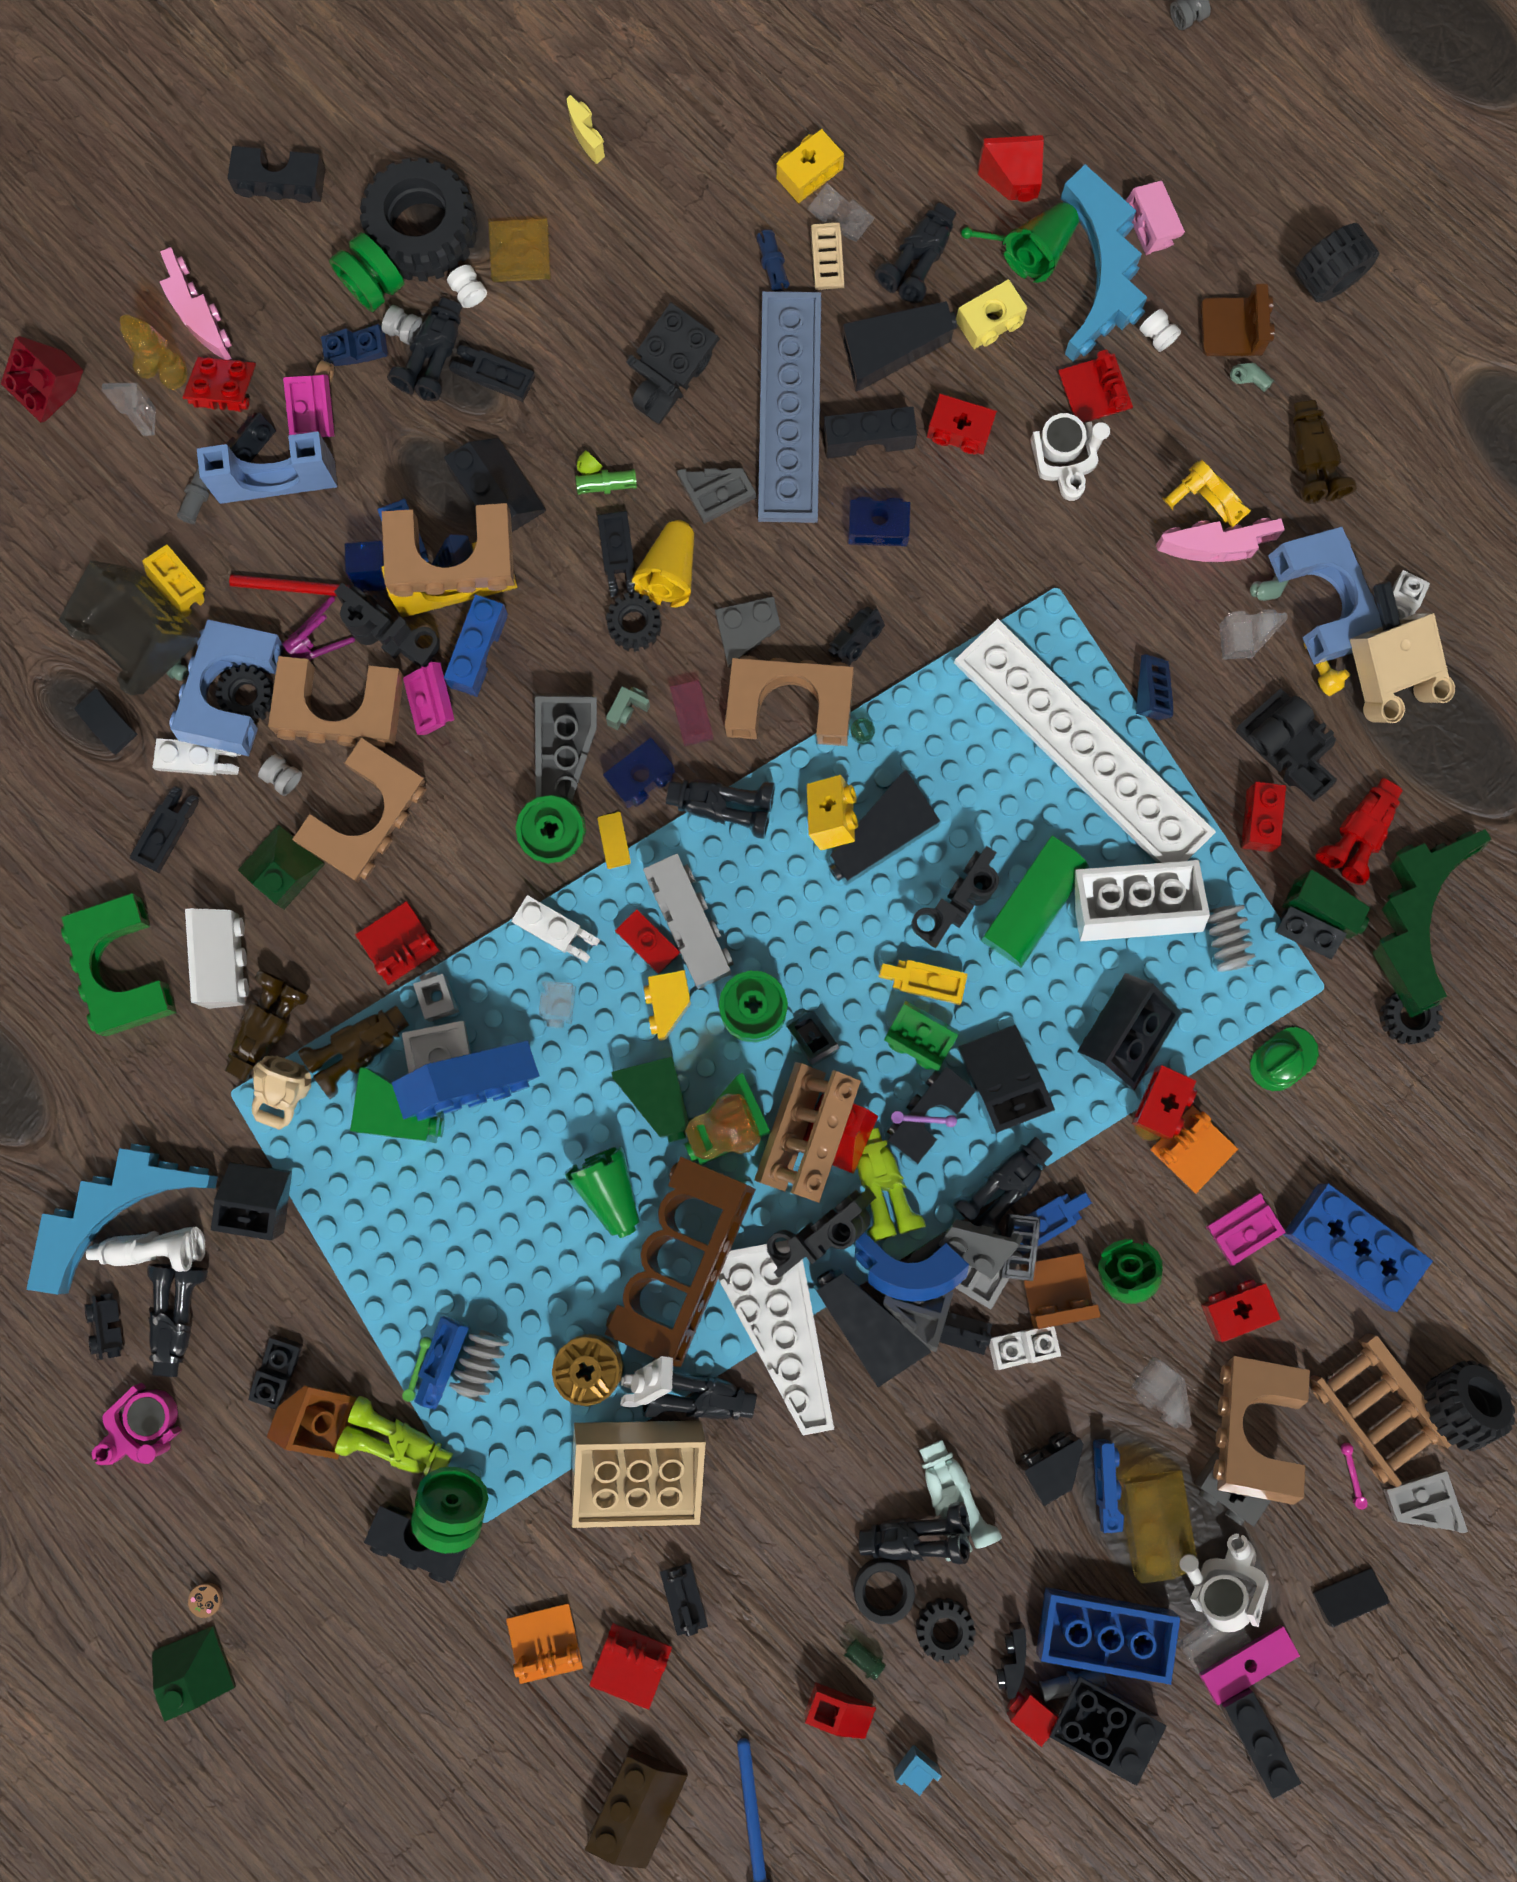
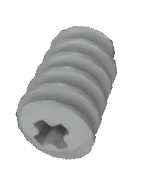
M1229 905L1209 910V912H1214V914L1209 916L1207 922L1217 924L1209 930V934L1219 936L1211 944L1212 947L1222 949L1214 954V958L1224 961L1216 967L1219 972L1253 966L1249 965L1247 961L1256 957L1255 954L1245 952V949L1253 945V942L1242 939L1243 936L1250 933V929L1240 928V925L1248 919L1247 917L1237 915L1238 912L1245 909V905Z
M479 1330V1334H469L468 1336L475 1343V1346H464V1350L471 1355L470 1358L459 1359V1362L466 1367L465 1371L454 1372L461 1379L460 1383H450L449 1386L464 1397L486 1403L479 1395H488L491 1390L484 1383H493L495 1377L489 1371H498L500 1365L493 1358L504 1357L505 1353L498 1346H508L509 1341L496 1334Z

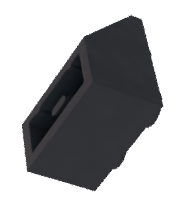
M230 1162L214 1199L211 1231L271 1241L282 1235L285 1231L292 1171Z
M1063 1430L1048 1438V1445L1039 1450L1036 1446L1026 1450L1020 1455L1022 1460L1016 1463L1033 1495L1043 1506L1073 1489L1084 1444L1072 1432L1066 1434Z

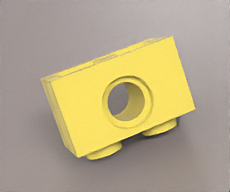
M1008 279L959 307L956 321L973 349H976L981 345L985 347L992 344L998 339L1000 334L1007 330L1013 332L1024 323L1027 306ZM995 314L999 317V319L992 320L989 319L986 315Z

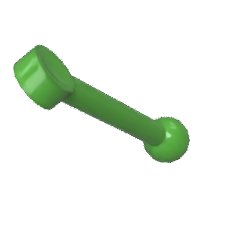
M423 1337L420 1340L421 1349L408 1389L402 1394L406 1402L413 1401L416 1397L414 1389L426 1351L429 1349L432 1341L429 1337Z

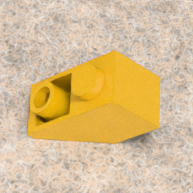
M685 970L648 977L649 985L643 986L646 1004L652 1003L654 1015L649 1016L652 1035L658 1034L660 1041L668 1038L691 1005Z

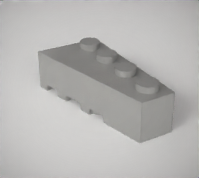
M675 854L644 868L646 880L697 990L731 975L729 966L734 965L727 948L721 950L717 938L721 937L714 920L708 922L704 910H707L708 907L701 892L696 894L691 883L695 879L688 864L683 866L678 854Z

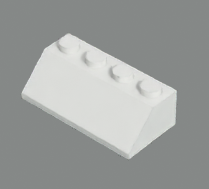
M1199 860L1075 870V912L1080 942L1204 931L1210 913Z

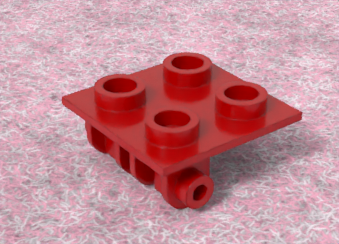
M1108 350L1098 352L1097 359L1058 370L1072 413L1083 423L1133 408L1115 354L1109 353Z
M197 357L184 391L183 399H187L188 404H192L194 408L201 407L216 410L219 404L220 410L225 411L226 407L228 410L238 412L248 410L249 398H246L245 395L256 363Z
M407 901L355 934L374 963V968L383 977L388 986L440 952Z
M613 1623L589 1686L649 1710L662 1674L665 1671L672 1646Z

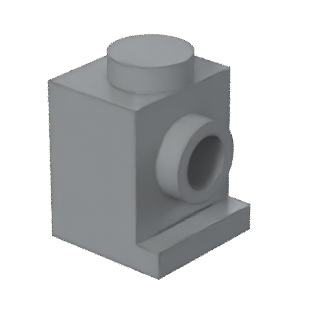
M437 971L427 973L420 977V982L413 984L425 1020L432 1022L459 1012L447 976L444 974L438 975ZM435 991H441V1000L434 1002L432 994Z

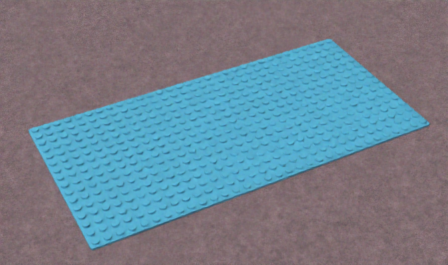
M1059 588L1051 589L1005 617L1001 622L1216 831L1187 861L1199 860L1209 910L1229 905H1245V909L1238 912L1237 915L1247 917L1248 919L1240 925V928L1250 929V933L1243 936L1242 939L1253 942V945L1245 949V952L1254 953L1256 956L1247 961L1249 965L1253 966L1226 972L1217 971L1216 967L1224 961L1215 959L1214 954L1222 949L1212 947L1211 943L1218 939L1219 936L1209 934V930L1217 924H1210L1208 922L1203 932L1080 942L1075 912V889L1022 968L981 942V939L1052 835L1080 854L1087 861L1088 869L1157 863L954 664L955 659L983 633L981 632L853 710L850 715L848 746L817 744V736L814 734L732 784L730 787L758 790L764 782L775 783L773 806L771 812H769V825L764 839L754 837L751 830L744 826L725 821V825L719 822L716 824L709 819L700 818L686 812L629 847L630 864L608 869L605 862L542 900L540 903L581 926V929L600 940L597 946L590 945L576 935L571 943L572 946L582 949L590 956L587 963L568 952L563 953L511 922V919L303 1046L311 1047L312 1049L322 1048L330 1044V1036L343 1027L354 1025L371 1015L378 1014L380 1010H383L385 1013L396 1005L410 1026L399 1032L400 1037H394L395 1040L374 1057L373 1062L365 1068L378 1072L394 1082L409 1074L402 1033L464 1021L471 1054L528 1040L540 1075L528 1082L529 1088L511 1093L512 1096L494 1102L493 1098L487 1099V1102L472 1108L464 1105L462 1109L445 1115L441 1111V1118L445 1119V1126L442 1137L437 1138V1143L350 1131L359 1073L355 1074L349 1070L341 1076L337 1082L338 1094L331 1099L327 1097L313 1077V1075L341 1060L342 1054H337L329 1059L313 1074L299 1056V1050L285 1057V1059L304 1065L311 1075V1088L304 1099H300L297 1103L290 1124L280 1130L255 1121L252 1114V1103L255 1097L253 1078L232 1090L231 1097L273 1169L292 1171L290 1198L402 1389L405 1391L409 1387L421 1349V1338L429 1337L431 1340L433 1339L441 1317L452 1318L469 1327L464 1344L454 1364L453 1372L444 1388L443 1396L437 1408L422 1407L415 1403L414 1400L410 1402L435 1442V1445L441 1443L442 1449L453 1453L448 1467L455 1466L471 1471L480 1477L487 1487L489 1499L483 1523L494 1519L572 1469L574 1423L646 1422L651 1419L643 1417L642 1405L634 1408L620 1405L621 1397L627 1394H634L631 1388L622 1386L621 1381L615 1391L601 1403L581 1406L574 1405L564 1399L555 1388L552 1377L553 1361L559 1350L575 1337L585 1334L602 1335L615 1344L621 1353L624 1365L622 1377L635 1374V1371L652 1362L653 1357L604 1335L607 1330L606 1321L610 1312L616 1309L617 1305L624 1306V1288L630 1278L639 1272L645 1271L640 1255L644 1242L654 1232L663 1230L659 1222L658 1212L664 1197L674 1190V1188L668 1186L671 1168L679 1161L680 1157L692 1161L684 1145L689 1142L688 1137L668 1143L667 1137L661 1139L614 1081L611 1072L672 1056L691 1129L734 1078L743 1073L771 1133L795 1062L810 1066L789 1032L787 1025L813 1010L837 1042L839 1050L812 1068L825 1072L824 1080L829 1081L833 1070L861 1081L854 1104L867 1108L878 1116L873 1129L879 1128L882 1141L890 1137L886 1131L893 1124L891 1120L892 1113L900 1111L903 1115H908L910 1111L906 1106L917 1093L923 1096L929 1088L925 1082L935 1071L933 1068L926 1069L920 1066L915 1061V1058L907 1053L901 1054L892 1050L888 1042L884 1041L887 1032L905 1001L910 1002L960 1031L939 1071L942 1072L945 1067H948L971 1086L972 1083L957 1047L1016 1025L1045 1083L1055 1110L992 1134L976 1093H974L955 1116L957 1118L956 1126L948 1127L946 1124L924 1122L927 1131L938 1140L919 1164L915 1165L887 1143L885 1147H888L892 1152L899 1172L904 1178L903 1181L907 1188H903L908 1204L914 1213L922 1215L926 1227L899 1234L889 1192L882 1190L897 1235L875 1243L890 1257L899 1261L947 1230L955 1219L964 1220L965 1218L953 1207L952 1202L959 1196L968 1197L988 1180L984 1177L991 1173L990 1170L999 1166L1006 1157L1019 1150L1021 1144L1026 1146L1034 1137H1037L1053 1152L1045 1162V1165L1049 1166L1137 1110L1155 1067L1163 1065L1188 1077L1324 990V983L1298 944L1275 932L1281 923L1280 917L1147 718L1136 714L1137 703ZM907 770L940 819L939 826L847 886L842 879L837 881L831 874L828 866L831 865L829 861L830 855L838 846L820 850L809 836L807 784L842 775L847 784L854 787L857 801L853 803V811L859 823L900 774ZM725 801L726 806L729 808L749 812L763 811L754 807ZM988 846L997 852L989 864L999 877L997 889L986 903L978 906L974 905L960 928L951 924L936 948L932 947L913 931L911 922L914 914L922 908H935L941 898L950 903L951 900L947 898V895L959 876L963 879L967 877L968 874L964 873L963 870L975 851L982 853L985 847ZM678 854L682 865L688 864L695 881L691 884L695 893L701 892L708 909L704 910L708 922L714 920L721 937L717 938L721 950L727 948L734 965L729 966L731 975L698 990L681 954L659 974L685 970L691 1001L690 1007L668 1038L660 1041L658 1034L652 1035L649 1016L654 1015L652 1003L646 1004L643 986L649 985L648 977L658 974L615 930L637 909L678 949L643 871L644 868ZM978 882L975 887L982 890L983 884ZM921 915L917 919V925L923 931H930L935 926L934 919L929 915ZM908 959L966 973L968 975L962 1003L957 1005L902 992L900 989L893 988L894 981L878 977L882 963L897 966L899 960L907 961ZM750 970L765 972L776 978L784 988L788 1001L786 1020L780 1031L769 1040L758 1043L744 1042L732 1036L723 1025L719 1011L720 994L726 983L737 974ZM437 971L438 975L444 974L447 976L459 1012L429 1022L424 1019L413 984L420 982L422 975ZM1125 973L1154 984L1182 1011V1014L1135 1091L1090 1064L1077 1052ZM435 991L432 994V1000L434 1002L441 1000V991ZM752 1002L747 1008L750 1009L752 1014H755L760 1007L757 1003ZM822 1092L819 1093V1096H818V1098H817V1101H816L814 1110H815V1108H816V1106H817V1103H818V1101H819V1099H820V1096H821ZM265 1103L260 1106V1110L284 1118V1110L272 1108ZM941 1107L930 1108L925 1116L945 1118L948 1115H952ZM770 1134L702 1165L756 1189L731 1250L767 1244L768 1239L779 1230H788L797 1234L810 1222L814 1225L852 1192L857 1190L861 1194L865 1191V1188L861 1186V1180H859L858 1169L856 1168L854 1174L832 1165L820 1202L818 1203L790 1193L793 1186L792 1183L788 1182L784 1192L754 1181ZM619 1146H622L625 1152L639 1223L635 1225L636 1231L623 1238H619L618 1235L611 1236L565 1177V1172L576 1164L578 1169H580L582 1164L585 1163L584 1159L612 1147L618 1149ZM798 1153L793 1168L794 1171L798 1172L804 1153ZM699 1160L694 1161L695 1163L701 1165L699 1163ZM999 1189L984 1206L1000 1197L1005 1190ZM687 1199L676 1209L675 1223L679 1231L685 1235L709 1244L723 1209L700 1199ZM870 1204L866 1207L870 1215V1225L864 1232L866 1234L873 1225V1214ZM779 1237L776 1239V1242L785 1241L787 1239ZM678 1239L669 1240L662 1245L658 1252V1266L667 1276L691 1286L705 1251ZM856 1241L846 1249H836L831 1246L813 1264H811L807 1257L803 1258L813 1315L826 1307L813 1287L818 1283L817 1278L830 1269H833L835 1272L840 1269L859 1286L868 1281L871 1268H864L856 1259ZM719 1279L682 1366H673V1371L690 1376H711L714 1378L757 1351ZM659 1280L651 1281L641 1292L640 1305L644 1313L649 1317L674 1327L687 1293ZM479 1330L496 1334L509 1341L508 1346H498L505 1353L504 1357L493 1358L500 1365L498 1371H489L495 1377L493 1383H484L491 1390L488 1395H479L486 1403L464 1397L449 1386L450 1383H460L461 1379L454 1372L465 1371L466 1367L459 1362V1359L470 1358L471 1355L464 1350V1346H475V1343L468 1336L469 1334H479ZM583 1362V1368L579 1371V1374L581 1376L587 1375L591 1379V1373L595 1369L593 1365L586 1366L585 1362ZM418 1376L417 1383H416V1386H415V1389H414L415 1392H416V1395H417L418 1390H419V1388H420L421 1379H422V1378H420L419 1376ZM672 1389L668 1394L685 1397L692 1392Z

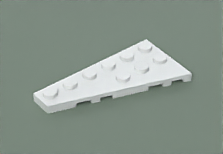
M788 1240L775 1242L776 1248L782 1253H788L790 1251L787 1243ZM767 1244L731 1250L718 1279L802 1435L834 1430L803 1259L778 1278L774 1273L777 1266L767 1252Z

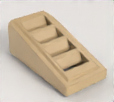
M840 223L811 225L815 290L844 288ZM835 248V251L819 252V249ZM822 261H836V264H822V265H820V262H822ZM837 272V276L820 277V273Z

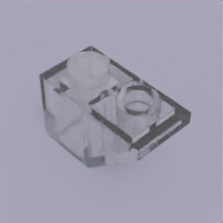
M1263 610L1253 615H1247L1245 611L1229 613L1220 624L1223 660L1253 658L1288 619L1287 613H1277L1276 610Z
M1152 1357L1131 1386L1138 1393L1135 1399L1148 1409H1151L1154 1405L1162 1411L1163 1414L1160 1418L1175 1430L1179 1425L1189 1430L1192 1423L1185 1379L1160 1359Z

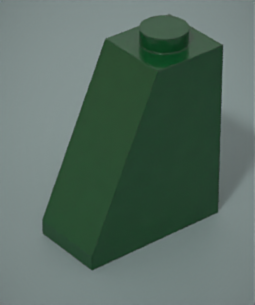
M1309 870L1294 880L1282 905L1287 910L1291 905L1346 932L1345 938L1347 939L1358 935V933L1362 934L1370 918L1366 917L1370 909L1369 906L1313 870Z
M672 1056L611 1072L614 1081L661 1139L667 1137L668 1143L687 1138L686 1132L691 1130Z

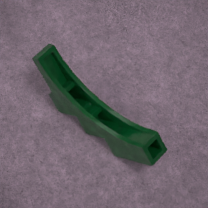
M1486 829L1475 834L1472 830L1456 838L1457 842L1448 846L1446 843H1441L1431 850L1428 849L1425 843L1415 848L1412 844L1396 852L1397 857L1390 865L1403 888L1391 893L1387 897L1389 900L1382 908V911L1395 932L1379 940L1380 945L1373 954L1410 1017H1414L1439 1005L1447 997L1437 976L1431 954L1430 923L1433 906L1441 886L1449 874L1463 861L1482 851L1492 840Z

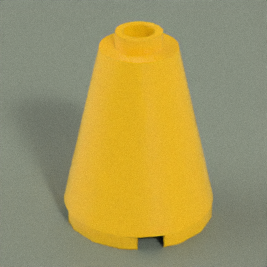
M682 520L668 522L633 575L632 583H635V592L639 593L641 597L645 594L656 605H661V602L665 601L671 602L670 607L676 608L684 606L690 599L694 531L688 523Z

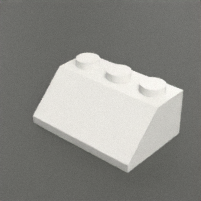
M185 909L191 1003L208 1009L245 1005V997L249 995V985L247 979L243 978V966L247 964L246 951L244 948H241V936H244L245 933L243 919L239 918V914L232 910Z

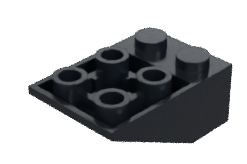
M1016 1025L957 1047L972 1086L976 1089V1096L992 1134L1055 1110L1045 1083Z
M1079 1676L1049 1737L1137 1786L1167 1725L1157 1714L1141 1705Z

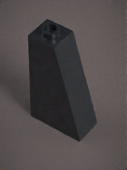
M947 301L843 324L842 340L855 391H860L951 342L953 331L957 329V321L954 311H949Z
M907 770L900 774L860 820L858 828L855 829V842L838 846L830 855L829 861L831 865L828 868L837 881L842 879L847 886L939 826L940 819Z
M830 1269L817 1278L818 1283L813 1287L877 1387H880L931 1353L924 1343L842 1270L838 1269L834 1272L833 1269Z

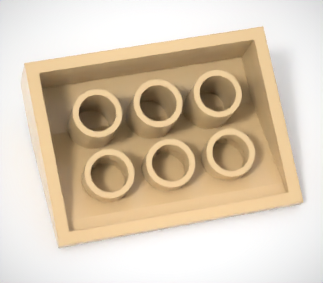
M702 1422L574 1423L572 1528L700 1525L706 1445Z

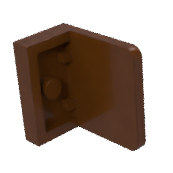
M1256 284L1248 298H1206L1201 304L1203 353L1206 356L1263 355L1268 344L1274 340L1275 335L1274 323H1270V314L1273 310V296L1269 295L1268 284Z

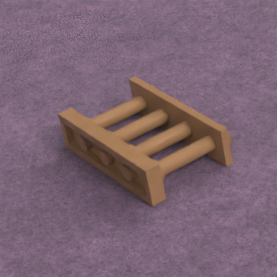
M795 1062L754 1181L784 1192L788 1182L792 1183L793 1186L790 1193L819 1203L861 1081L835 1070L832 1071L829 1081L824 1080L825 1072L803 1063ZM819 1093H825L819 1111L814 1110ZM809 1122L814 1123L809 1140H803ZM801 1152L804 1155L797 1172L793 1168L798 1153Z
M1367 1333L1358 1340L1363 1347V1350H1361L1362 1355L1327 1382L1322 1377L1311 1376L1309 1380L1314 1386L1311 1391L1323 1405L1327 1403L1363 1450L1374 1465L1371 1467V1471L1383 1484L1387 1482L1390 1485L1399 1487L1402 1482L1395 1475L1394 1471L1430 1443L1449 1448L1451 1444L1447 1442L1444 1435L1441 1436L1437 1432L1435 1424L1431 1423L1429 1419L1431 1416L1425 1408V1404L1428 1401L1424 1399L1422 1393L1377 1335ZM1376 1365L1383 1374L1380 1377L1382 1381L1345 1408L1334 1393L1368 1366L1374 1367ZM1396 1391L1403 1400L1400 1403L1402 1407L1365 1435L1354 1419L1388 1392L1394 1393ZM1410 1417L1414 1419L1416 1417L1423 1426L1420 1429L1421 1434L1385 1461L1374 1445Z

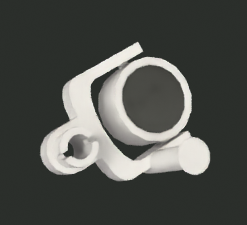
M1059 413L1052 416L1045 423L1041 435L1039 431L1033 432L1030 439L1039 477L1049 481L1058 480L1059 490L1064 499L1069 501L1079 499L1085 490L1086 479L1084 475L1096 468L1098 464L1097 451L1102 441L1110 434L1109 426L1104 422H1099L1092 426V421L1086 422L1084 425L1078 417L1069 413ZM1084 444L1089 456L1085 461L1070 466H1050L1044 462L1045 457L1048 461L1056 464L1069 463L1079 456Z
M1239 1534L1230 1536L1227 1541L1228 1551L1226 1558L1206 1560L1201 1572L1198 1568L1199 1562L1196 1556L1188 1554L1181 1558L1180 1568L1187 1573L1194 1586L1190 1600L1196 1611L1204 1612L1207 1620L1214 1628L1222 1632H1235L1244 1628L1249 1622H1251L1252 1626L1259 1627L1269 1582L1266 1575L1254 1567L1257 1555L1253 1545L1244 1535L1241 1538ZM1238 1578L1247 1580L1257 1586L1252 1599L1246 1586Z

